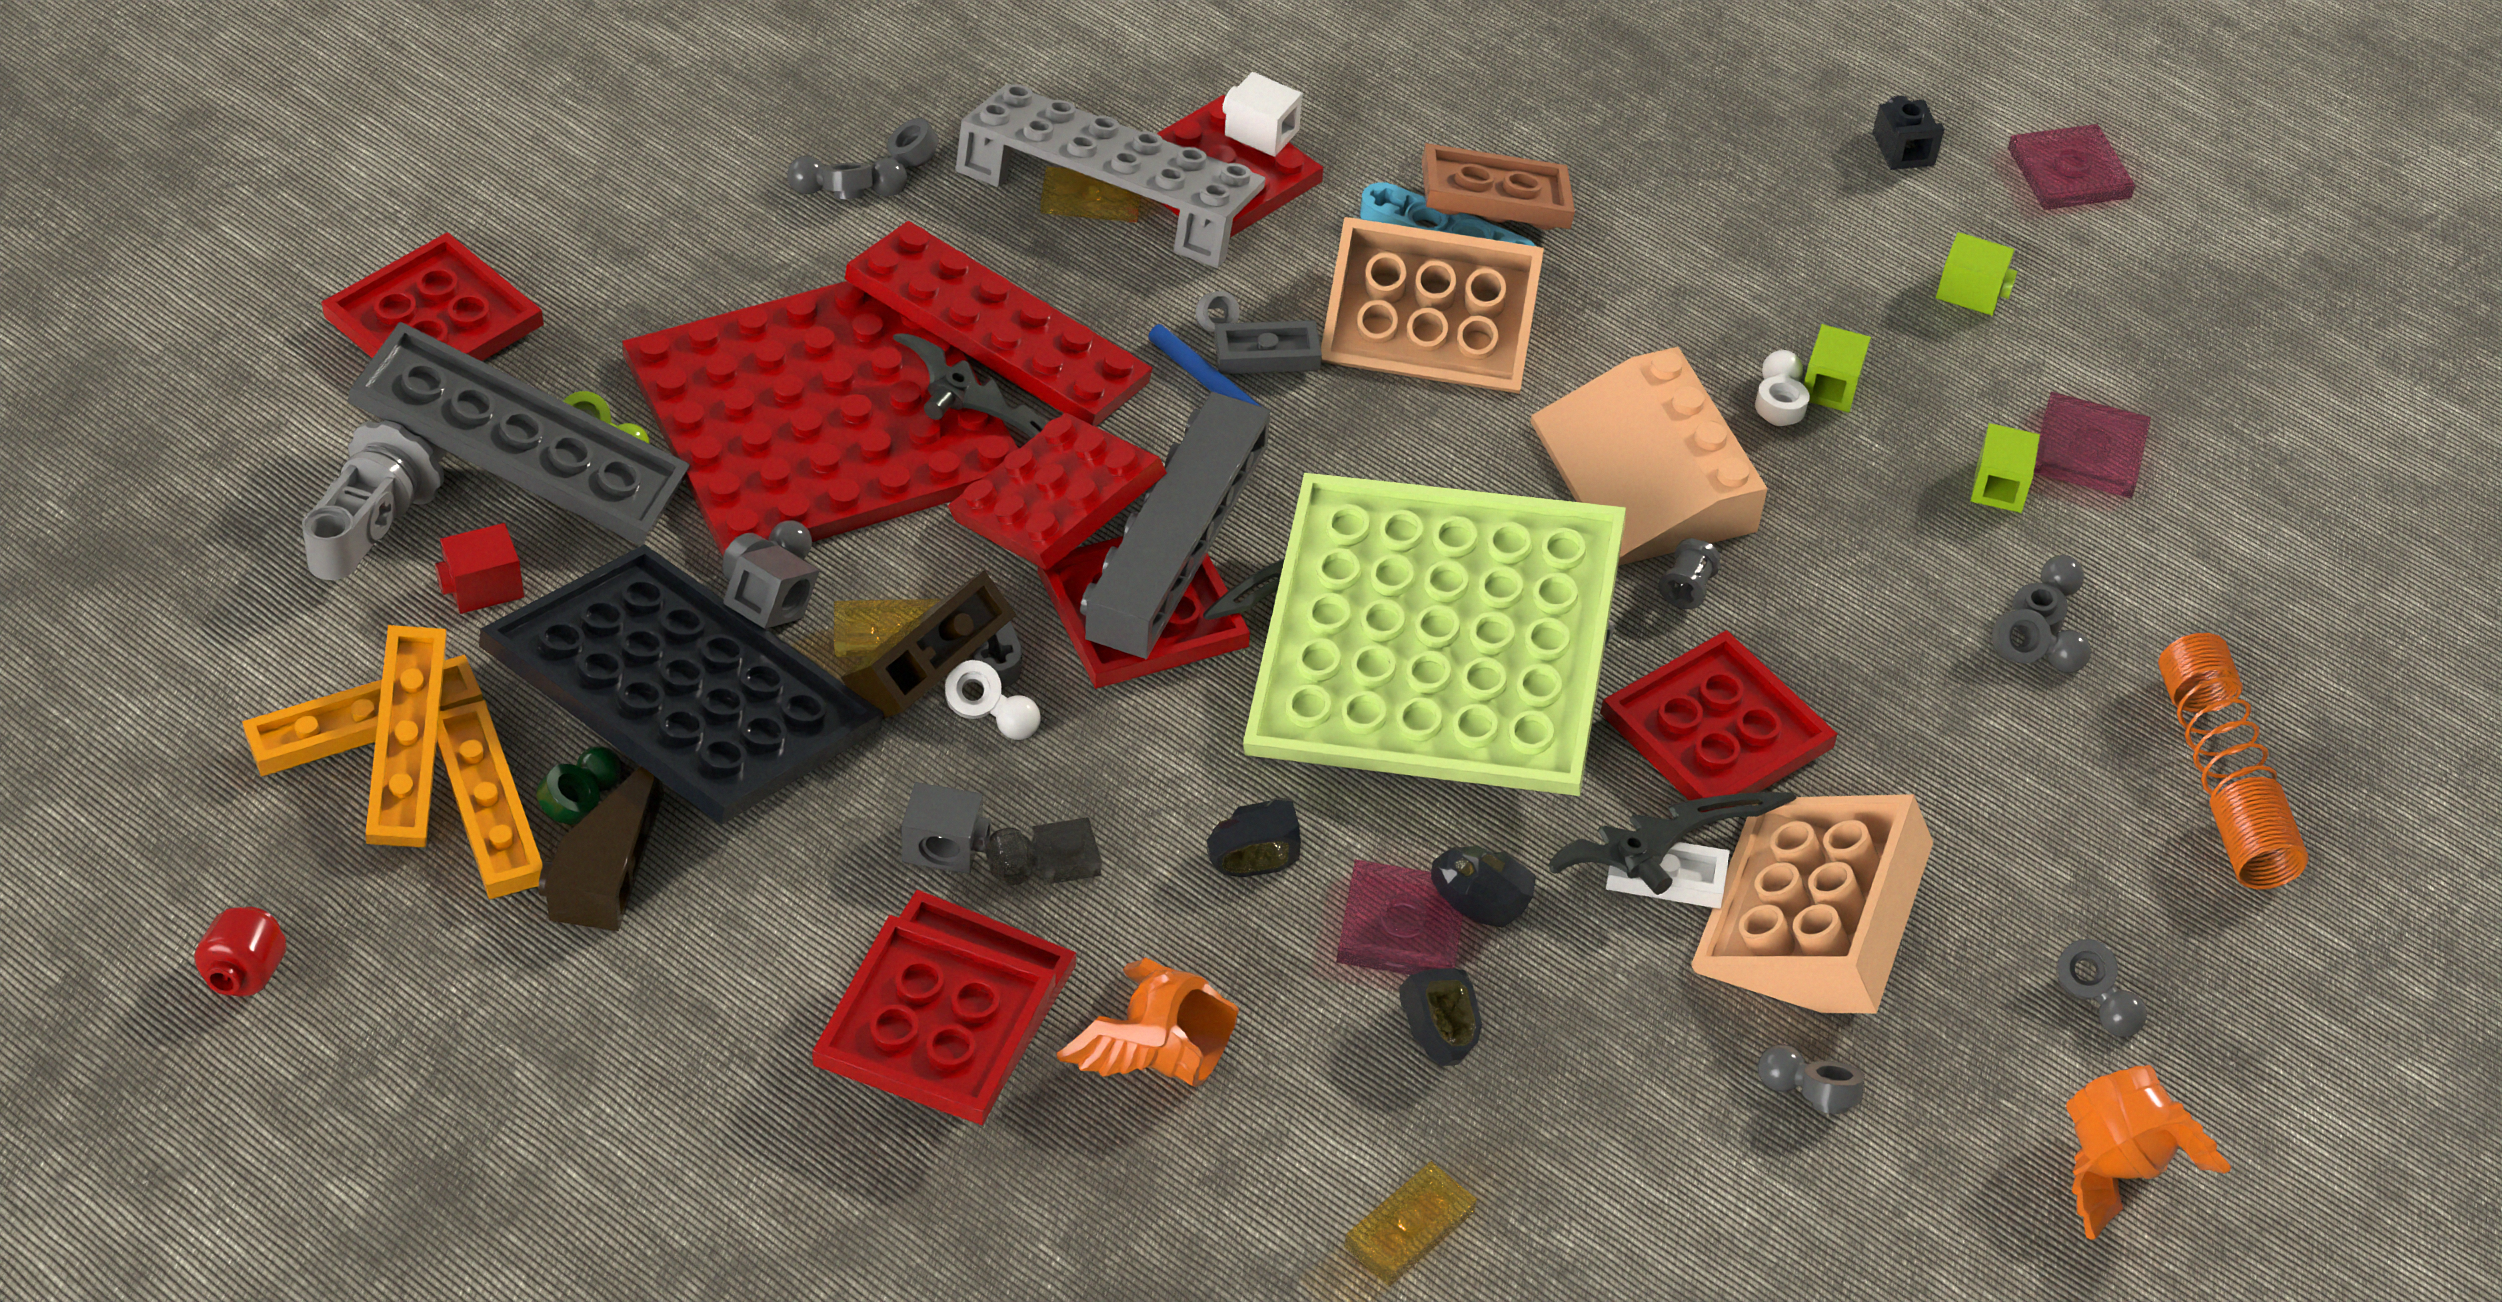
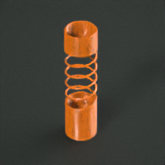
M2193 633L2180 637L2170 643L2161 653L2158 665L2171 702L2178 708V721L2186 729V743L2194 750L2193 760L2195 767L2203 773L2201 777L2202 786L2211 796L2209 801L2211 811L2237 881L2244 887L2257 890L2272 889L2285 885L2305 870L2309 861L2308 852L2304 846L2282 785L2276 781V771L2271 767L2262 766L2269 756L2268 749L2261 744L2254 743L2260 734L2259 726L2253 722L2246 721L2251 713V705L2245 700L2238 699L2243 691V685L2240 682V677L2227 643L2219 635L2211 633ZM2233 702L2240 703L2246 708V713L2242 719L2227 722L2213 730H2199L2192 727L2197 718L2203 713L2220 710ZM2182 710L2197 713L2187 723L2184 721ZM2240 725H2249L2254 729V736L2247 743L2234 745L2222 752H2207L2200 749L2206 739L2213 734L2224 733ZM2191 731L2198 734H2206L2197 746L2191 740ZM2248 747L2258 748L2263 753L2261 761L2255 766L2244 767L2231 774H2215L2209 771L2214 762L2222 756L2236 754ZM2201 753L2206 756L2215 757L2204 768L2200 764L2198 755ZM2258 769L2271 773L2272 779L2262 776L2247 777L2229 784L2217 794L2222 785L2232 778L2247 775ZM2208 775L2224 779L2212 790L2208 786L2206 778Z

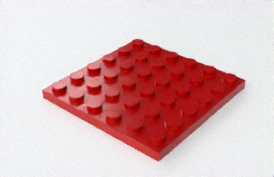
M848 281L622 341L623 356L672 455L690 464L684 480L723 558L727 547L738 536L745 533H755L769 540V535L773 528L784 521H796L803 524L810 532L812 542L952 502L962 495L971 483L982 479L1001 464L1010 452L1019 449L1002 419L990 414L963 407L961 410L949 408L941 419L938 420L927 416L924 411V405L932 397L928 391L930 382L928 368L923 359L914 350L897 342L893 336L901 333L910 334L935 344L944 350L946 363L949 367L959 361L968 362L963 351ZM973 371V374L976 378L978 385H982L978 377L976 376L975 372Z

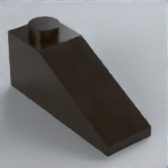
M984 570L876 647L846 672L841 679L848 688L884 712L883 719L904 712L1016 616V613Z
M642 766L561 839L553 862L545 861L539 878V895L547 899L549 921L619 931L664 796L663 782Z

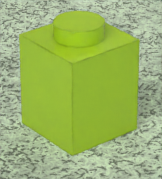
M1957 232L1944 265L1936 299L1993 316L1999 298H2010L2018 271L2010 269L2015 249Z
M1821 324L1804 381V386L1810 395V403L1850 413L1866 359L1870 336Z
M1989 423L1977 461L1970 502L2022 513L2033 479L2040 434Z

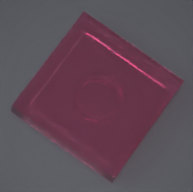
M2098 124L2011 135L2007 148L2043 210L2132 198L2135 184Z
M2050 392L2039 433L2040 438L2034 473L2132 498L2138 480L2151 417Z
M1355 859L1336 963L1406 975L1430 969L1455 968L1463 914L1454 909L1440 895L1431 880V872Z

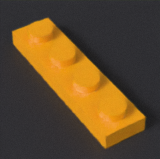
M388 625L365 833L366 844L426 848L447 642L446 629Z
M465 654L445 660L440 711L482 701V692ZM382 679L242 721L245 737L260 776L269 775L375 742Z
M485 700L440 711L436 745L488 899L539 886L543 863Z

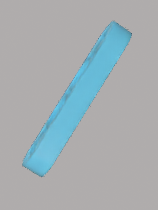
M1386 182L1374 183L1366 187L1362 193L1360 207L1362 220L1535 246L1532 241L1523 236L1466 213L1460 212L1456 215H1447L1436 211L1434 208L1426 207L1424 196ZM1429 220L1437 223L1438 226L1425 228L1415 224V221Z

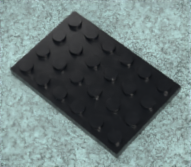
M645 544L480 629L479 647L721 825L879 731L883 720L884 712L848 688L771 632L723 604L724 599Z

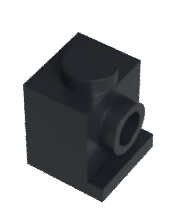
M1899 95L1890 98L1886 103L1879 104L1872 133L1890 170L1935 166L1945 129L1942 123L1935 122L1924 99L1912 101L1906 96ZM1913 140L1916 147L1905 148L1906 141Z

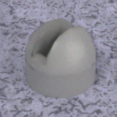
M1225 291L1207 293L1196 304V321L1203 329L1209 332H1214L1215 324L1237 323L1240 314L1238 302L1230 293ZM1208 309H1224V318L1209 317Z

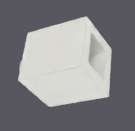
M1251 72L1238 87H1232L1225 97L1223 103V112L1226 114L1225 135L1275 157L1299 131L1302 93Z

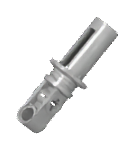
M387 420L379 423L367 421L358 426L353 432L354 438L348 444L350 458L342 467L341 476L330 484L322 499L303 518L302 529L309 571L314 576L324 580H337L352 574L376 541L387 533L395 518L404 515L413 503L424 505L431 502L438 495L437 490L444 483L443 468L438 463L448 452L447 450L410 433L402 425Z

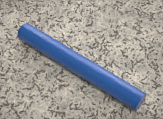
M1158 324L1151 329L1148 335L1149 341L1207 389L1260 406L1162 324Z

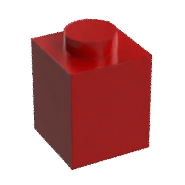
M505 523L440 539L443 561L434 564L437 580L443 595L453 594L460 614L525 598L520 561Z

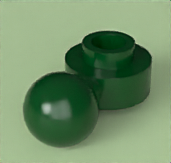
M594 746L588 748L579 756L576 765L563 763L554 766L537 787V799L541 808L548 816L560 823L568 825L578 824L597 806L600 799L599 791H606L614 787L619 781L622 774L620 758L610 748Z

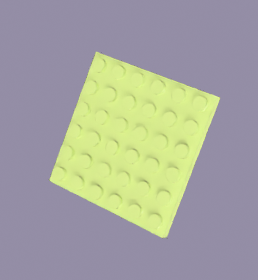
M1304 473L1243 740L1244 754L1247 756L1580 796L1626 521V507Z

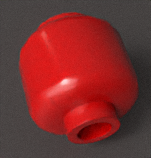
M252 906L228 908L214 918L199 942L194 953L195 965L207 985L215 992L238 997L255 995L267 986L282 961L287 949L286 939L278 922L268 912Z

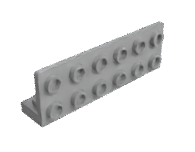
M1005 84L961 120L956 172L999 187L1008 178L1012 147L1180 209L1173 252L1217 269L1226 261L1233 217L1264 188L1265 184L1264 176L1251 172L1244 165L1225 163L1207 156L1200 149L1181 147L1163 140L1156 133L1134 130L1119 124L1112 117L1090 114L1075 108L1068 101L1046 98L1033 93L1030 88L1019 84Z

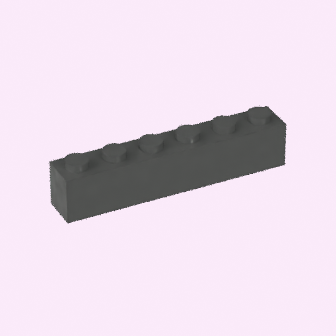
M1211 391L1201 410L1194 409L1191 412L1185 428V437L1181 443L1174 442L1168 452L1165 462L1167 474L1146 490L1144 506L1140 512L1133 511L1130 514L1124 529L1123 541L1119 548L1112 546L1108 551L1102 568V576L1098 583L1091 582L1084 592L1080 613L1086 615L1085 639L1141 658H1148L1267 449L1270 409Z

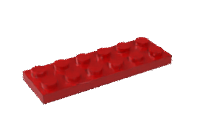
M909 220L847 263L844 279L1062 413L1066 412L1095 427L1149 384L1153 367Z

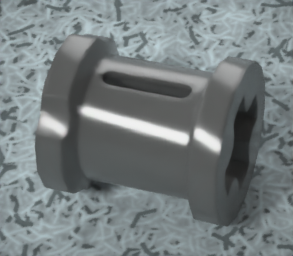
M1694 538L1682 540L1675 549V563L1672 569L1667 570L1659 580L1660 594L1667 602L1678 608L1694 609L1699 607L1706 597L1707 590L1705 585L1708 579L1714 577L1721 567L1720 553L1707 541ZM1703 558L1706 560L1704 566L1701 564ZM1676 582L1679 583V586H1678L1677 589H1675V583H1676Z

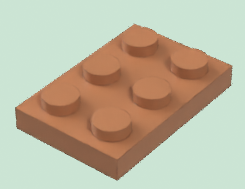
M1425 143L1422 156V171L1426 207L1434 208L1436 211L1447 215H1456L1460 212L1480 215L1493 222H1506L1507 220L1525 222L1544 230H1551L1556 227L1571 229L1575 210L1567 165Z

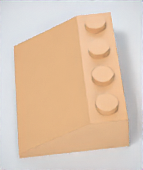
M1344 217L1321 344V363L1520 394L1544 248Z
M1679 347L1631 357L1531 415L1530 423L1576 502L1626 507V521L1618 566L1673 553L1677 545L1682 540L1688 538L1715 543L1758 531L1768 488Z
M1914 794L1796 797L1794 801L1758 817H1747L1726 872L1721 909L1712 908L1691 966L1694 972L1820 1013H1877L1933 845L1932 837Z

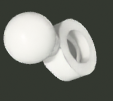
M1787 350L1775 351L1765 359L1762 366L1764 380L1758 389L1755 408L1761 417L1776 426H1786L1800 422L1805 416L1810 398L1807 388L1799 382L1803 374V366L1801 360L1793 352Z
M977 660L965 661L949 673L945 684V697L949 707L959 716L968 719H978L992 714L996 717L997 726L1002 734L1014 740L1029 738L1037 731L1040 725L1041 714L1036 703L1026 696L1015 695L1007 698L1002 695L1000 678L997 672L987 663ZM975 682L981 685L984 694L980 699L971 701L964 697L962 688L967 683Z

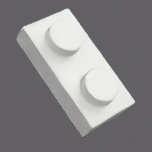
M1676 842L1669 849L1660 864L1673 879L1672 885L1664 893L1655 895L1640 877L1628 878L1627 873L1613 866L1609 867L1606 889L1721 909L1730 850Z

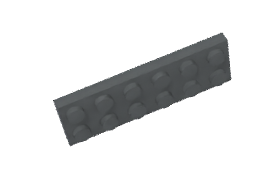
M402 322L398 323L351 386L347 402L383 420L400 424L410 433L641 546L644 545L683 483L686 471L690 467L689 463Z

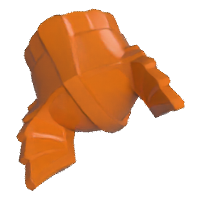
M1144 957L1139 961L1128 963L1123 969L1128 978L1139 984L1130 999L1127 1008V1020L1099 1016L1078 1037L1056 1053L1057 1059L1061 1062L1078 1064L1080 1071H1098L1102 1077L1119 1072L1124 1075L1136 1069L1143 1070L1148 1067L1168 1077H1177L1193 1087H1199L1206 1082L1225 1050L1230 1035L1236 1026L1239 1008L1210 987L1208 981L1202 976L1171 969Z
M2151 1065L2134 1066L2101 1076L2089 1082L2066 1103V1110L2075 1123L2074 1129L2082 1146L2074 1156L2076 1164L2073 1174L2076 1177L2072 1186V1192L2077 1195V1214L2083 1217L2085 1234L2090 1240L2097 1238L2110 1220L2123 1210L2118 1189V1178H2145L2149 1180L2157 1178L2167 1170L2168 1163L2174 1158L2180 1147L2188 1154L2199 1170H2210L2223 1174L2231 1171V1165L2216 1150V1142L2203 1132L2202 1125L2192 1119L2191 1114L2184 1110L2183 1104L2178 1101H2172L2164 1086L2160 1084Z

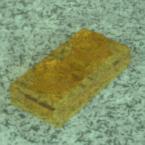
M1046 166L1040 198V213L1138 223L1142 195L1066 167Z
M942 599L834 601L835 657L867 656L876 647Z
M1430 1161L1346 1233L1344 1248L1390 1287L1475 1212L1477 1199L1435 1163Z

